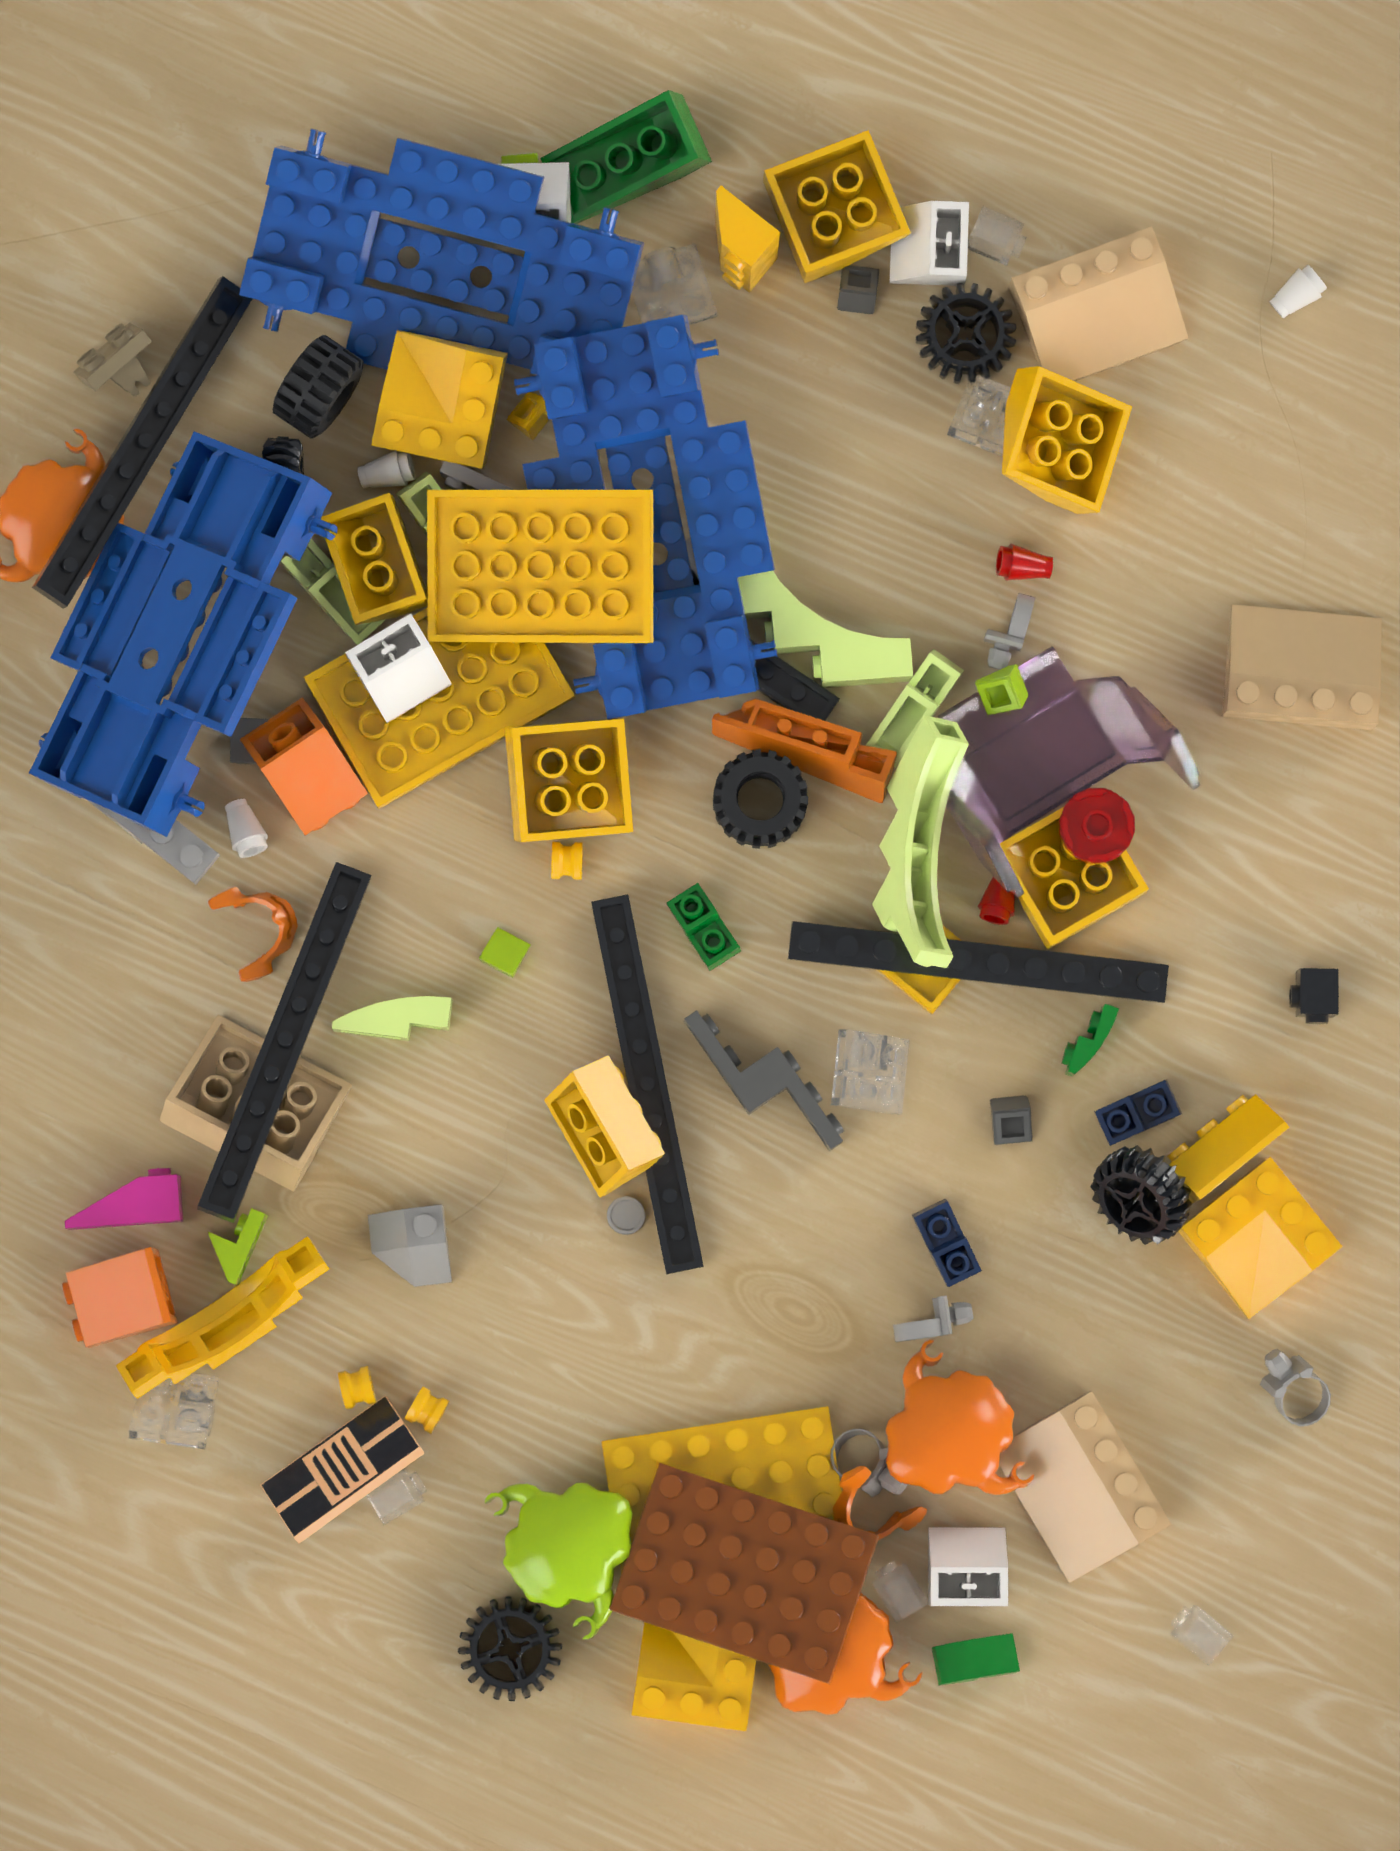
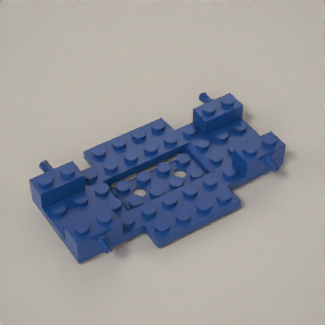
M310 129L311 132L306 150L301 151L282 145L274 147L266 180L269 190L253 256L247 259L239 293L241 296L259 300L268 306L264 329L278 332L283 310L294 309L308 314L318 312L352 322L346 349L361 358L364 364L388 369L396 331L401 330L508 353L506 363L530 369V373L536 374L537 360L534 344L623 327L644 242L613 233L619 213L618 210H612L608 224L611 208L603 207L604 210L599 229H592L536 214L544 176L402 138H397L389 174L321 155L326 132H318L316 129ZM381 213L523 250L525 254L520 256L382 219ZM411 246L418 251L419 262L415 267L406 268L399 262L398 255L403 247ZM477 266L487 267L492 274L490 284L484 288L475 286L471 280V272ZM367 277L383 283L449 299L454 302L483 308L491 312L509 315L508 322L498 321L364 284Z
M684 314L647 321L642 324L534 344L537 360L536 375L514 379L515 386L530 383L529 386L515 388L517 395L539 391L544 398L548 420L552 419L559 457L522 464L527 490H606L599 458V449L603 448L606 449L613 490H638L632 483V475L637 469L645 468L653 475V484L647 489L653 490V543L663 544L668 551L667 560L663 564H653V643H596L593 645L597 664L595 675L573 679L574 686L589 683L587 686L576 687V695L599 691L604 700L607 720L705 699L723 698L755 692L760 689L755 667L756 660L778 656L777 649L762 652L764 649L775 648V640L752 645L738 577L775 570L747 422L744 420L709 427L697 368V359L718 356V348L703 351L705 348L715 347L718 344L716 339L694 344L688 317ZM671 435L699 578L698 585H694L665 438V436Z
M195 431L180 461L172 465L176 469H170L172 478L145 533L118 523L103 547L50 657L54 661L78 672L49 732L41 736L45 740H39L41 749L29 771V774L60 790L104 807L165 837L168 836L181 810L199 817L203 812L191 806L193 805L202 810L205 808L203 801L188 796L200 768L185 760L201 725L226 736H232L298 599L288 592L269 585L283 555L300 561L314 534L325 537L328 540H333L335 535L329 531L337 534L338 530L335 524L321 520L332 492L317 481ZM227 568L224 573L228 576L172 694L169 700L164 699L162 704L159 705L162 698L168 695L172 689L171 679L178 664L187 658L189 654L188 644L195 629L204 623L206 618L205 608L212 594L220 589L222 585L221 575L224 569ZM184 581H190L192 585L191 593L187 598L178 600L176 597L177 587ZM150 650H157L158 661L155 666L150 669H144L143 658L145 654Z

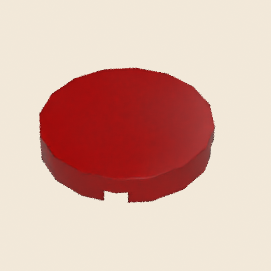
M1087 788L1076 793L1065 804L1059 818V835L1065 848L1075 858L1090 864L1107 863L1118 858L1130 846L1135 833V816L1129 803L1122 796L1120 797L1117 793L1106 788Z

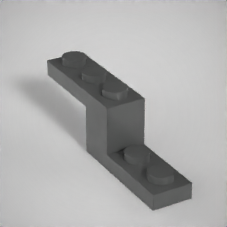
M696 1010L684 1018V1023L748 1115L784 1090H787L829 1152L843 1142L840 1134L844 1132L843 1127L832 1112L827 1116L818 1105L823 1100L810 1081L805 1085L796 1073L801 1067L789 1050L782 1053L777 1047L742 1072H739L737 1066L742 1064L730 1045L725 1048L721 1046L715 1037L720 1031L708 1014L701 1017Z

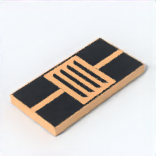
M385 1395L262 1483L261 1487L294 1539L300 1543L425 1452Z

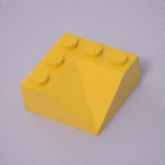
M869 130L764 170L763 183L804 283L839 271L911 234Z
M397 330L378 407L371 446L482 469L487 463L508 353Z
M1040 366L1017 368L1006 402L1002 474L1043 500L1075 514L1099 513L1132 406Z
M623 718L505 728L514 841L530 842L633 832L625 723Z
M1064 807L993 847L1027 917L1047 950L1141 897L1149 890L1127 850L1118 858L1107 863L1090 864L1075 858L1065 848L1059 835V818Z
M1271 1157L1263 1160L1200 1210L1178 1231L1247 1319H1250L1343 1247Z
M644 1622L631 1715L747 1731L756 1660Z

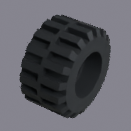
M320 336L307 346L285 376L274 399L273 414L310 439L317 437L333 423L352 396L361 378L364 361L328 336Z
M761 749L752 750V753L749 754L743 752L737 755V758L732 762L729 761L724 766V770L719 773L713 793V810L715 811L718 824L724 829V833L729 838L733 837L736 839V843L740 845L748 844L752 848L760 849V846L775 847L777 843L787 841L794 832H797L805 817L808 805L806 780H803L802 772L798 766L794 767L791 764V760L785 755L782 758L775 751L769 750L766 753L761 752ZM752 779H767L780 788L783 804L776 816L767 820H754L741 811L738 805V793L741 787Z

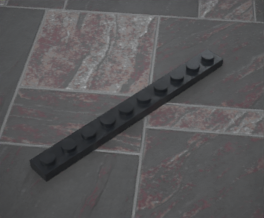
M224 276L220 277L215 283L32 586L34 590L63 609L68 607L253 299L239 295L240 287Z
M338 862L335 863L198 1203L197 1210L234 1223L370 883V874Z
M629 895L592 901L591 905L629 1092L640 1104L645 1120L651 1130L659 1137L661 1147L665 1153L645 1172L666 1275L702 1268L704 1265Z
M792 921L787 960L1165 1003L1169 965L947 939L953 954L948 967L943 968L932 965L925 967L913 961L899 933Z

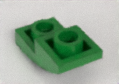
M696 883L666 903L709 971L741 952L740 946L699 883Z
M1104 1004L1100 1012L1093 1011L1087 1029L1088 1033L1093 1034L1092 1039L1078 1036L1074 1044L1067 1043L1061 1064L1067 1065L1065 1075L1072 1077L1092 1059L1108 1036L1119 1008Z
M1013 1633L932 1647L939 1686L970 1682L979 1678L1014 1674L1020 1671Z

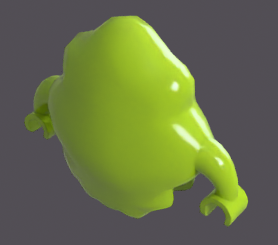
M575 1483L561 1495L541 1491L536 1486L530 1484H515L508 1486L499 1493L489 1494L485 1498V1504L490 1503L496 1497L501 1498L503 1502L502 1508L495 1512L494 1516L506 1514L510 1507L509 1502L518 1501L523 1504L519 1512L518 1526L510 1530L505 1536L506 1554L503 1564L512 1575L515 1583L522 1589L529 1601L544 1603L555 1608H563L572 1600L585 1603L593 1602L595 1607L594 1614L591 1617L581 1616L577 1618L573 1627L579 1626L585 1620L589 1621L592 1630L582 1639L594 1638L598 1629L608 1620L612 1613L609 1609L614 1597L612 1591L614 1568L624 1563L631 1551L630 1528L633 1513L629 1501L619 1493L597 1490L587 1483Z

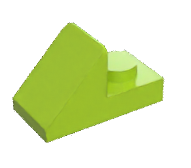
M252 1208L249 1215L242 1213L234 1231V1234L239 1236L237 1243L208 1232L228 1282L239 1285L268 1215Z

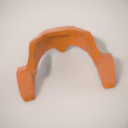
M233 887L209 899L208 904L211 909L215 910L232 905L234 908L244 907L248 903L263 904L272 910V920L279 926V936L273 947L266 954L256 959L255 962L239 970L240 980L248 982L273 972L272 961L291 948L298 927L297 918L290 903L283 898L268 892L245 896L238 887Z
M858 1466L843 1473L839 1483L843 1491L833 1507L834 1521L853 1526L850 1519L851 1505L857 1490L871 1475V1471L867 1467ZM920 1506L902 1513L896 1511L878 1531L873 1532L869 1530L868 1532L877 1534L879 1536L878 1540H880L897 1528L909 1531L922 1521L927 1513V1509Z

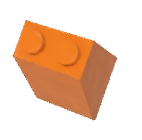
M303 697L240 739L304 835L321 829L328 823L329 819L343 810L354 807L360 801V798L368 794L324 725Z
M148 1247L67 1272L68 1282L62 1283L67 1304H74L78 1319L72 1320L76 1339L78 1342L84 1341L85 1347H95L178 1323L160 1253L156 1248Z

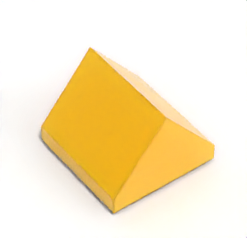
M529 392L522 398L506 420L532 441L549 420L544 398L536 393Z

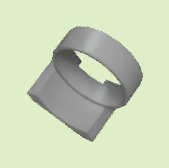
M1018 593L1007 634L990 629L987 630L984 642L995 644L994 648L989 649L987 660L989 667L998 670L1007 667L1012 653H1009V649L1017 651L1022 649L1035 597Z
M947 1296L932 1298L935 1319L893 1325L895 1342L952 1334V1322H954V1326L973 1320L972 1306L966 1302L951 1303V1307H948Z
M1278 1349L1268 1353L1265 1356V1365L1270 1373L1262 1378L1260 1385L1275 1397V1405L1278 1412L1290 1423L1298 1426H1308L1319 1421L1326 1414L1330 1405L1331 1394L1327 1384L1315 1373H1312L1313 1367L1300 1355L1288 1358ZM1300 1377L1319 1380L1322 1386V1399L1317 1409L1304 1418L1294 1419L1286 1416L1283 1410V1397L1287 1390L1286 1387Z
M851 1429L842 1433L835 1440L831 1449L830 1460L833 1469L840 1477L843 1474L840 1472L839 1466L837 1470L834 1463V1448L838 1465V1453L842 1445L849 1438L856 1435H869L877 1441L880 1461L876 1469L860 1488L871 1497L878 1495L882 1488L896 1495L903 1493L908 1484L900 1483L890 1475L886 1464L888 1447L884 1448L883 1443L873 1433L864 1429Z

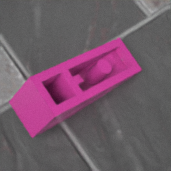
M171 1168L149 1169L148 1176L136 1178L65 1220V1229L77 1230L183 1222L181 1176L177 1174L171 1175Z

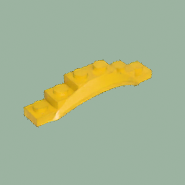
M307 1236L289 1249L276 1253L243 1282L198 1313L141 1344L135 1353L118 1363L116 1367L137 1399L168 1378L174 1384H177L206 1363L214 1370L276 1328L277 1326L272 1319L303 1299L298 1290L328 1271L329 1267Z

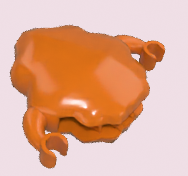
M73 430L83 438L84 442L81 446L73 447L66 441L65 445L70 452L74 454L83 453L85 455V466L61 467L57 462L50 459L36 465H25L9 483L5 493L0 497V532L5 538L13 542L14 558L17 561L13 565L6 566L2 564L0 557V579L9 582H24L41 573L104 469L105 461L102 453L95 444L87 439L86 434L82 430ZM124 514L118 522L123 525L125 520ZM100 554L98 555L97 559L95 560L94 564L92 565L91 569L89 570L85 578L90 576Z
M934 1340L926 1341L919 1352L908 1361L904 1369L903 1384L906 1390L904 1410L895 1414L887 1422L886 1434L889 1444L886 1464L890 1475L900 1483L920 1486L932 1494H944L956 1483L978 1487L983 1492L991 1495L1006 1494L1017 1488L1027 1487L1033 1480L1034 1474L1027 1480H1021L1016 1475V1470L1020 1469L1025 1462L1020 1461L1016 1463L1007 1478L996 1474L999 1467L1000 1453L1004 1452L1013 1441L1012 1423L1014 1411L1005 1401L1003 1394L994 1387L993 1382L988 1376H975L962 1370L955 1371L948 1378L930 1375L924 1377L922 1373L923 1366L937 1365L943 1356V1353H940L935 1358L928 1357L925 1349L929 1348L934 1343Z
M860 1593L830 1685L768 1664L774 1676L775 1696L783 1708L792 1712L816 1711L825 1715L837 1714L845 1706L849 1698L870 1697L877 1701L896 1699L902 1696L911 1686L919 1683L923 1672L915 1680H907L904 1677V1670L911 1663L907 1662L901 1666L898 1672V1680L894 1682L884 1680L886 1676L884 1656L892 1649L894 1644L889 1630V1616L862 1593Z

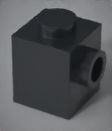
M1300 968L1296 971V985H1290L1289 1005L1290 1008H1296V1017H1306V1024H1328V1017L1333 1018L1339 1014V969Z

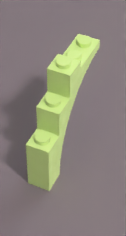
M774 571L738 577L746 619L771 617V621L764 622L765 641L771 642L775 640L776 647L773 650L777 649V654L819 651V655L812 656L813 676L814 678H821L822 687L909 682L913 678L910 638H880L853 632L827 621L799 602L779 581Z
M924 715L886 787L898 811L879 845L891 869L872 905L883 927L899 932L914 962L925 967L932 965L947 968L953 958V954L945 937L939 911L937 889L938 850L948 796L957 769L969 743L957 722Z

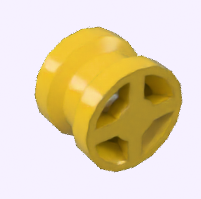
M552 841L551 879L571 876L574 880H582L583 842H575L571 846H564L561 842Z
M368 1365L360 1367L358 1372L348 1373L347 1371L338 1372L340 1389L346 1410L354 1408L357 1403L361 1402L367 1404L376 1403L374 1386Z
M423 1386L404 1419L410 1423L418 1422L422 1424L424 1430L432 1434L450 1401L445 1398L437 1399L431 1395L429 1389Z

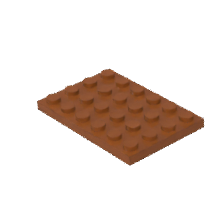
M659 1463L631 1545L629 1557L626 1559L609 1610L830 1685L879 1536Z

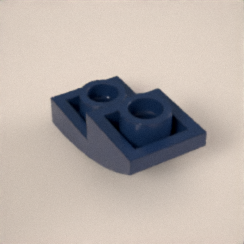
M1167 1079L1094 1111L1110 1146L1182 1114Z
M946 1199L912 1214V1218L947 1287L982 1271Z

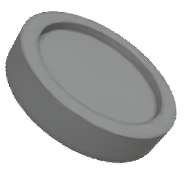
M623 1196L615 1199L610 1204L607 1211V1220L615 1232L629 1235L637 1232L642 1227L645 1220V1211L638 1200L629 1196Z

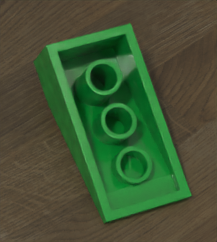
M670 90L659 94L540 158L542 163L569 162L571 223L578 224L603 213V207L611 209L679 180L712 162L683 95Z

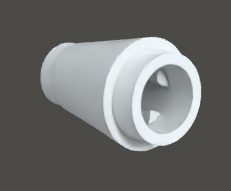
M1307 265L1303 270L1298 268L1269 302L1284 319L1287 315L1321 298L1320 293L1327 289V287L1316 272Z
M394 450L364 466L358 467V476L363 489L369 487L407 486L408 481L416 479L412 457L409 453Z
M237 799L228 803L225 806V810L227 812L232 850L237 851L240 858L251 857L266 850L268 847L266 843L268 835L247 804L246 799Z

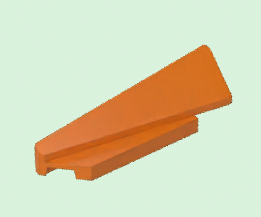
M756 698L743 703L742 708L724 716L717 713L712 718V734L751 751L761 749V752L766 753L769 750L775 751L778 756L783 758L785 755L789 758L791 764L794 767L798 766L800 771L878 803H883L885 799L886 787L891 779L897 752L860 745L862 741L861 732Z

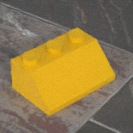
M720 185L716 190L715 225L720 270L724 272L722 278L736 290L743 287L750 293L778 258L780 232Z
M390 493L322 516L321 520L335 524L338 528L337 534L329 531L335 535L333 540L325 539L355 625L396 618L428 606L426 586L396 500Z
M609 1055L572 1071L544 1099L600 1198L649 1169L665 1154L659 1137L649 1127L642 1114L640 1104L630 1094L624 1083L621 1071L618 1067L614 1066Z
M1256 1094L1248 1100L1244 1095H1241L1225 1108L1229 1112L1225 1119L1217 1123L1213 1118L1196 1132L1200 1139L1193 1145L1188 1147L1183 1142L1167 1155L1171 1161L1168 1165H1177L1175 1173L1178 1176L1186 1177L1183 1186L1191 1190L1189 1200L1192 1203L1204 1198L1290 1128Z

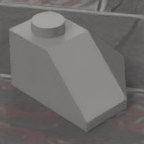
M443 1205L408 1208L368 1215L372 1254L414 1287L452 1282Z

